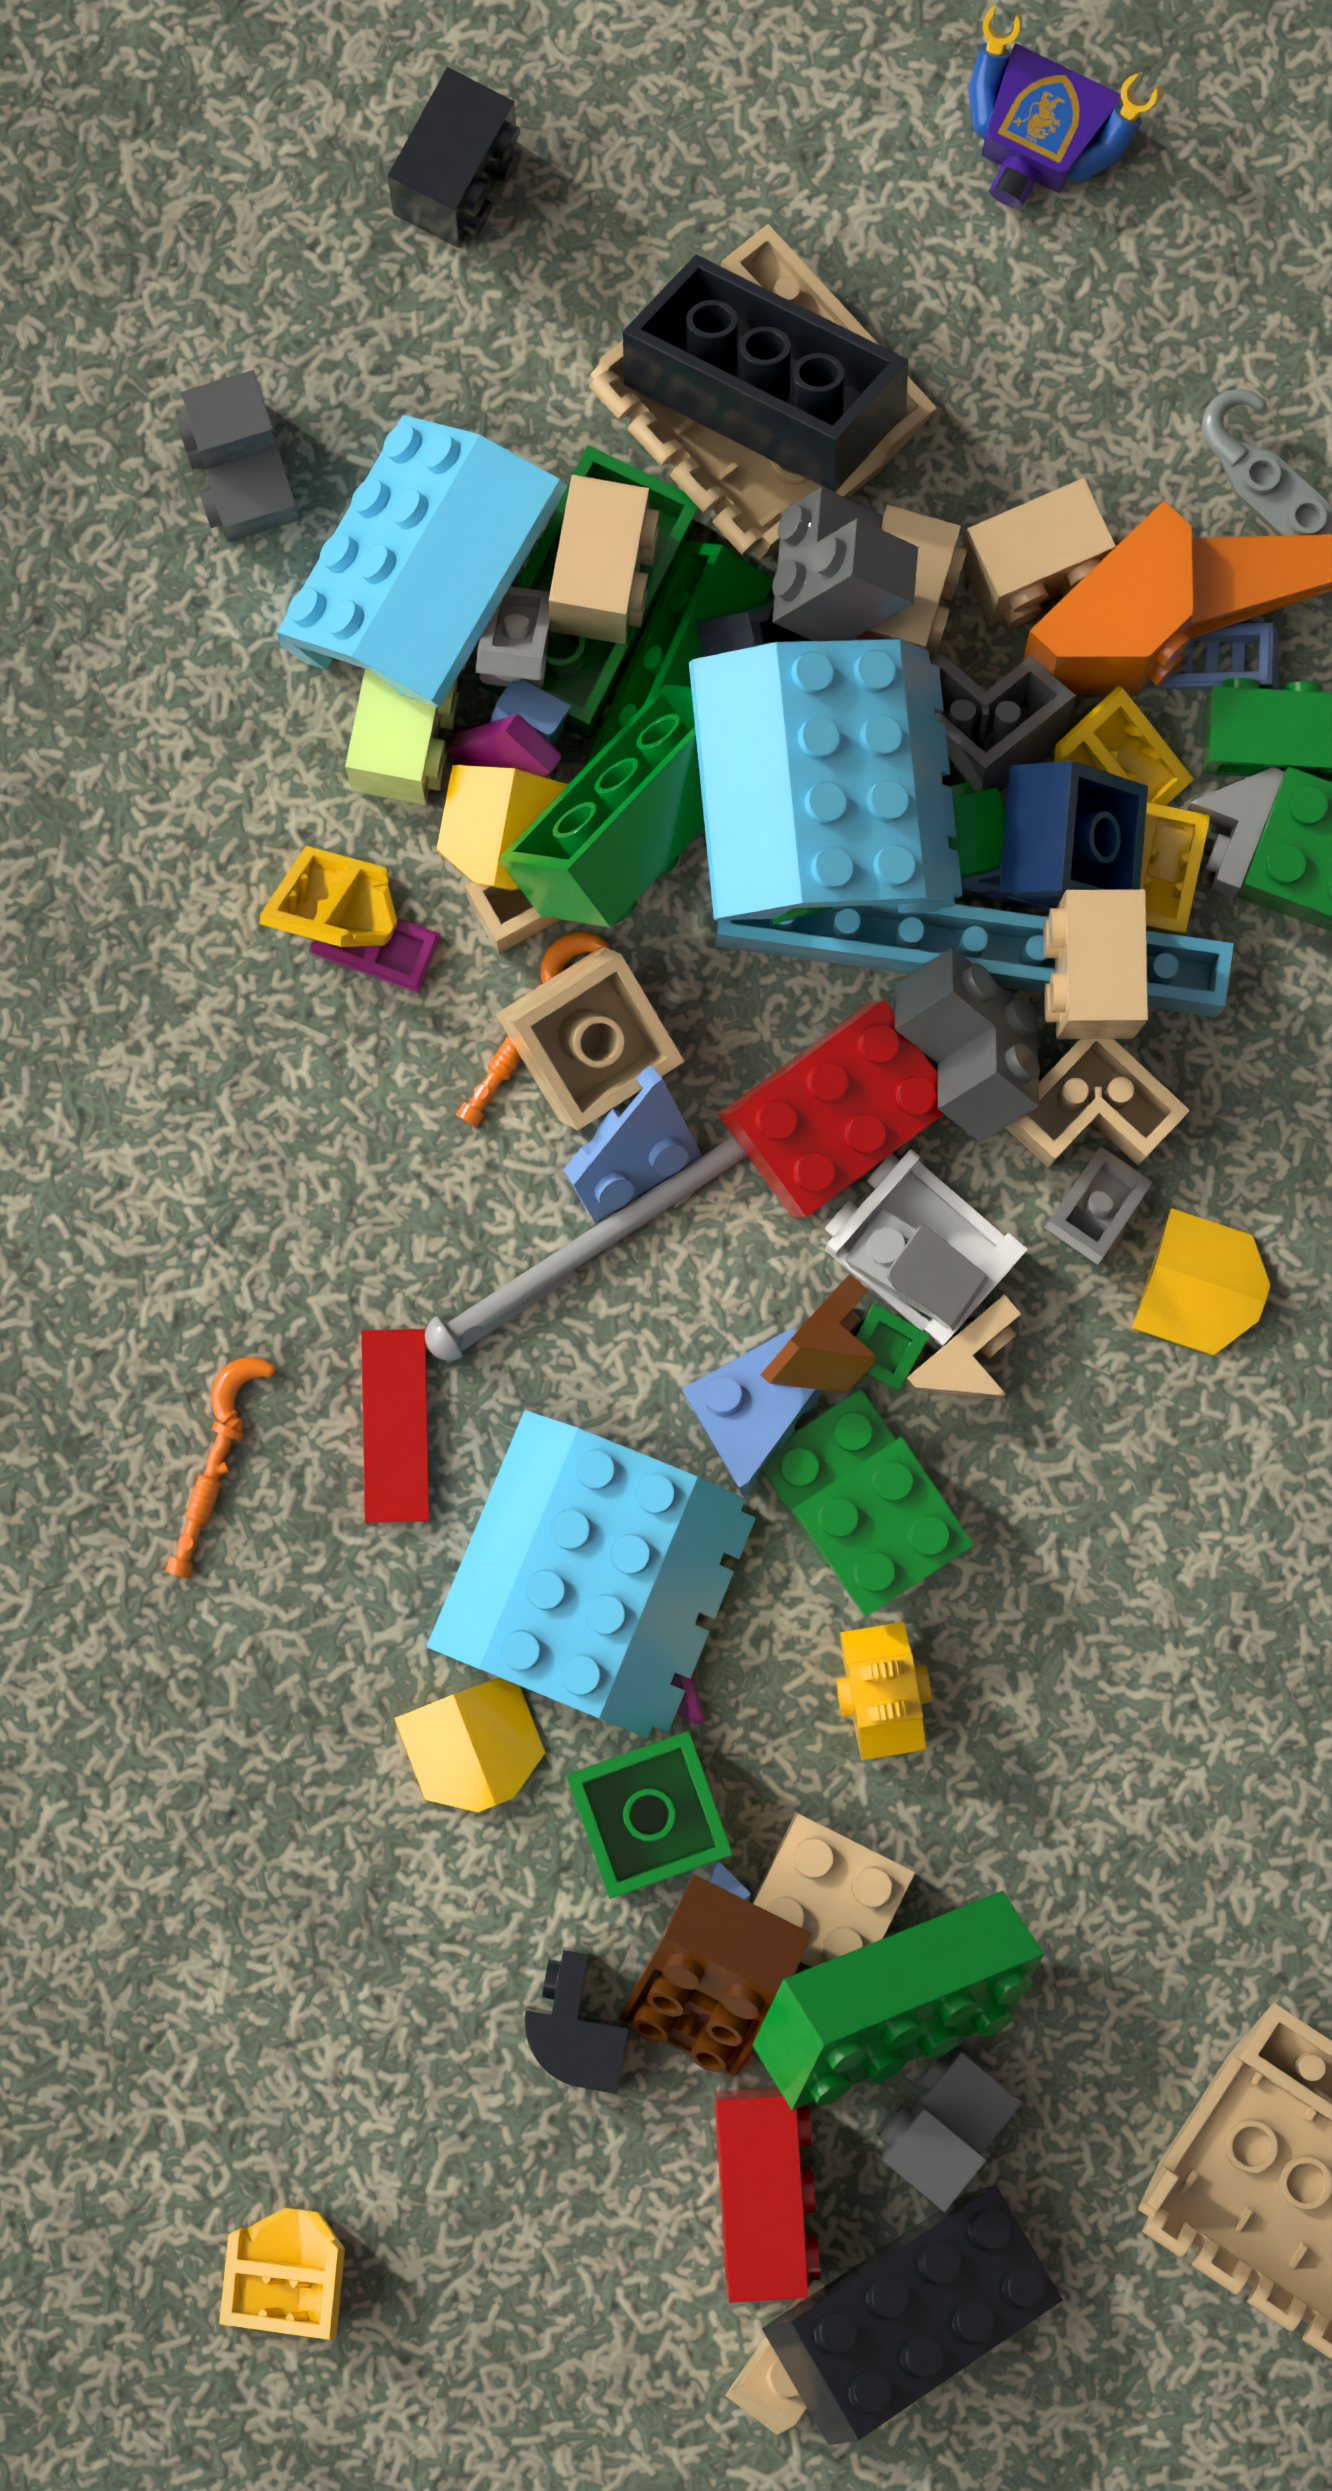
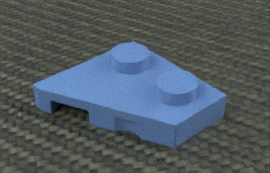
M652 1065L645 1068L636 1078L643 1089L623 1114L612 1109L597 1127L594 1138L588 1144L582 1146L563 1169L581 1203L595 1223L625 1206L633 1199L702 1156L668 1088Z
M794 1327L682 1389L693 1412L742 1496L752 1492L758 1484L756 1476L776 1449L779 1451L783 1449L794 1434L799 1417L809 1412L825 1391L769 1384L760 1376L775 1356L796 1333Z

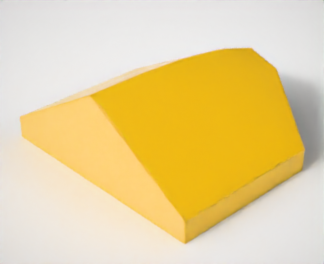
M1119 686L1055 746L1054 762L1074 761L1147 785V802L1166 806L1194 780L1126 691Z
M452 765L437 852L446 860H449L474 884L510 891L520 889L498 858L568 784L515 768Z
M1147 802L1140 890L1145 889L1147 930L1180 936L1186 935L1211 815Z
M305 846L260 913V924L340 947L384 946L390 941L397 925V918L388 886L389 877L387 869L383 866Z
M1171 1208L1132 1329L1212 1356L1259 1321L1270 1289V1282L1253 1235Z
M500 1677L394 1718L425 1800L474 1812H480L514 1799L546 1753L521 1687Z
M284 2208L252 2225L248 2230L247 2228H241L228 2235L219 2324L328 2340L336 2339L345 2248L320 2212Z

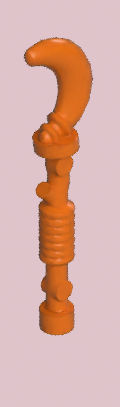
M575 931L561 936L547 948L541 962L540 977L542 984L561 973L568 962L575 956L586 952H593L601 946L610 949L609 944L601 936L592 932ZM509 1036L506 1037L505 1042L502 1043L498 1052L492 1058L491 1063L488 1064L489 1073L482 1084L475 1088L474 1096L470 1102H463L455 1114L475 1129L485 1116L481 1112L487 1104L493 1101L494 1093L501 1082L510 1079V1076L522 1060Z
M256 1357L237 1359L225 1366L214 1380L211 1402L213 1413L219 1422L215 1421L211 1430L218 1432V1435L210 1450L205 1472L197 1477L187 1511L185 1512L188 1521L183 1535L178 1540V1549L175 1557L170 1556L165 1569L168 1573L186 1579L190 1578L194 1564L190 1563L194 1550L198 1547L197 1540L202 1526L210 1521L209 1518L212 1515L222 1486L219 1477L230 1472L228 1463L223 1462L224 1458L232 1450V1440L241 1442L245 1434L242 1432L243 1421L241 1418H238V1411L235 1410L236 1395L247 1381L256 1377H272L274 1375L276 1367L265 1359Z

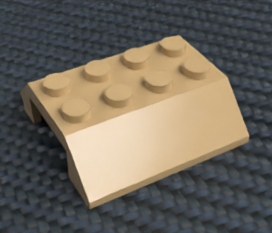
M769 224L722 260L721 267L878 344ZM623 340L602 356L598 366L590 374L594 381L590 384L589 388L618 420L629 417L633 421L628 426V431L660 466L671 463L675 467L670 477L703 513L712 509L716 512L717 516L712 523L741 555L751 551L758 560H762L778 553L780 545L778 525L783 510L823 486L625 386ZM909 377L907 383L906 414L834 493L848 499L876 476L935 413L937 407Z
M1273 2003L1229 2053L1160 2160L1138 2210L1148 2216L1142 2230L1144 2234L1180 2258L1186 2253L1190 2245L1196 2248L1198 2251L1191 2264L1193 2267L1235 2295L1240 2292L1245 2283L1251 2285L1253 2288L1247 2300L1248 2304L1290 2332L1298 2326L1301 2320L1306 2322L1308 2325L1302 2340L1330 2359H1332V2041Z

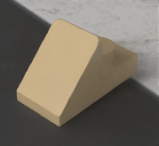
M1004 1294L910 1374L904 1383L913 1392L1001 1400L1005 1393L974 1358V1355L980 1350L989 1359L1017 1335L1010 1327V1324L1021 1313Z

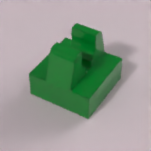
M876 1303L870 1304L853 1334L876 1356V1361L864 1374L893 1391H899L930 1336Z

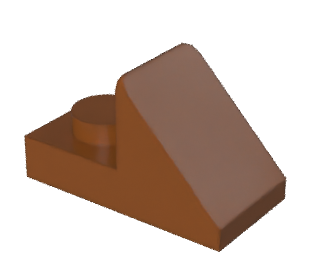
M849 1274L787 1342L760 1376L769 1384L832 1392L849 1391L876 1361L875 1354L850 1333L861 1319L852 1309L869 1290Z

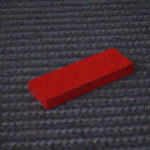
M425 1329L361 1330L365 1523L430 1522Z

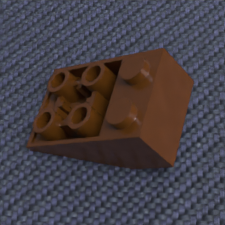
M694 1874L670 1917L619 2019L632 2025L634 2031L642 2038L655 2043L666 2042L690 2054L691 2059L700 2067L712 2072H725L735 2077L753 2048L752 2045L783 1979L795 1974L812 1933Z

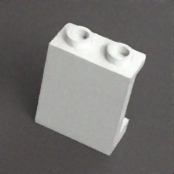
M910 1149L901 1160L895 1155L890 1154L873 1172L866 1182L875 1190L859 1208L849 1200L829 1222L825 1230L833 1237L827 1243L825 1250L904 1320L929 1334L928 1341L940 1350L1028 1249L1010 1233L1004 1236L929 1171L919 1161L921 1157ZM881 1208L915 1229L921 1224L926 1225L989 1277L988 1282L953 1331L856 1272L845 1261Z

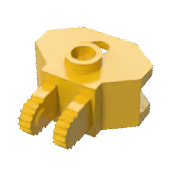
M899 1622L840 1632L846 1678L836 1679V1688L842 1718L853 1716L861 1760L926 1750L921 1704L932 1703L931 1688L926 1665L914 1666L905 1623Z

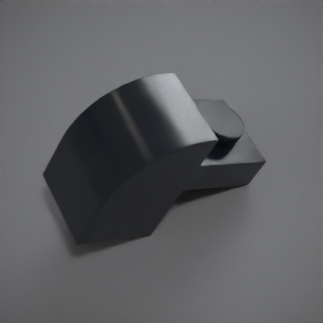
M564 1947L561 1961L548 1959L541 1998L554 2000L552 2011L526 2008L525 2032L528 2045L538 2063L550 2075L561 2082L580 2088L617 2094L629 2025L578 2016L589 1952Z

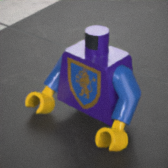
M994 5L989 9L983 21V31L988 39V43L982 44L979 48L968 87L972 127L975 133L984 140L981 156L1001 165L989 189V193L1000 203L1019 209L1023 207L1035 182L1060 193L1068 181L1083 183L1116 164L1142 123L1139 115L1141 112L1157 106L1162 101L1164 91L1162 85L1158 86L1152 93L1149 102L1143 103L1134 94V86L1143 75V72L1130 76L1123 83L1120 94L1015 43L1010 54L1006 49V45L1017 38L1022 27V16L1020 12H1017L1014 29L1011 32L999 33L992 26V17L997 6ZM1121 99L1123 101L1124 106L1119 105Z

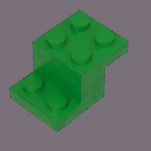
M862 1388L794 1432L781 1451L776 1449L761 1469L825 1566L829 1564L864 1618L974 1546L902 1437L897 1440L895 1439Z

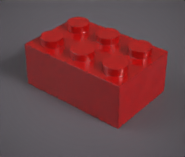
M885 999L866 1003L720 1112L718 1116L791 1217H808L944 1113L938 1109V1073L924 1053L895 1030V1013Z
M778 2087L714 2091L725 2281L728 2302L809 2298L808 2281L820 2280L818 2241L815 2239L814 2232L804 2233L803 2213H816L813 2172H811L810 2166L800 2167L799 2146H811L809 2105L791 2110Z

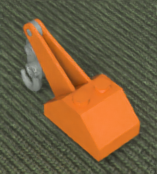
M1243 389L1227 390L1213 398L1204 411L1201 424L1204 440L1211 451L1220 459L1235 496L1277 536L1192 538V526L1166 501H1163L1030 630L1023 661L1029 656L1033 657L1075 695H1109L1118 686L1123 688L1128 695H1137L1151 681L1159 687L1177 671L1184 661L1180 654L1188 646L1191 639L1332 591V507L1278 455L1238 441L1225 429L1224 416L1230 408L1237 405H1248L1258 411H1263L1267 406L1263 398L1254 392Z

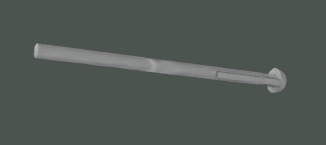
M732 1136L448 1323L443 1325L437 1316L433 1317L425 1330L427 1348L435 1357L441 1360L454 1361L462 1358L461 1352L578 1276L579 1274L574 1269L669 1207L677 1208L686 1202L695 1190L746 1158V1153Z

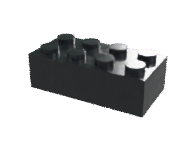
M697 254L622 331L625 386L833 492H836L906 414L907 358Z
M997 2185L967 2192L955 2199L945 2212L941 2209L809 2296V2298H806L764 2326L762 2330L827 2444L834 2445L859 2441L1063 2301Z

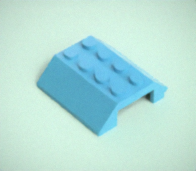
M403 415L398 425L388 434L383 450L366 480L356 489L352 497V504L334 535L324 544L320 553V559L303 588L292 599L288 613L277 631L280 647L296 656L305 664L324 670L328 669L333 660L330 657L368 669L399 694L440 708L565 492L567 485L554 475L480 434Z
M900 639L774 642L693 659L689 662L714 921L777 918L793 908L898 904L899 913L935 912L941 908L955 906L954 898L962 896L958 851L950 849L948 840L956 839L957 837L952 788L942 784V777L950 775L945 723L936 721L935 713L943 711L939 666L930 663L929 650Z
M524 1410L429 1639L427 1648L645 1738L649 1737L653 1727L668 1733L685 1693L684 1690L670 1685L675 1673L691 1679L710 1632L695 1625L697 1617L700 1613L715 1619L734 1571L719 1565L722 1556L726 1554L740 1559L756 1517L741 1511L746 1500L745 1498L705 1479L580 1428Z

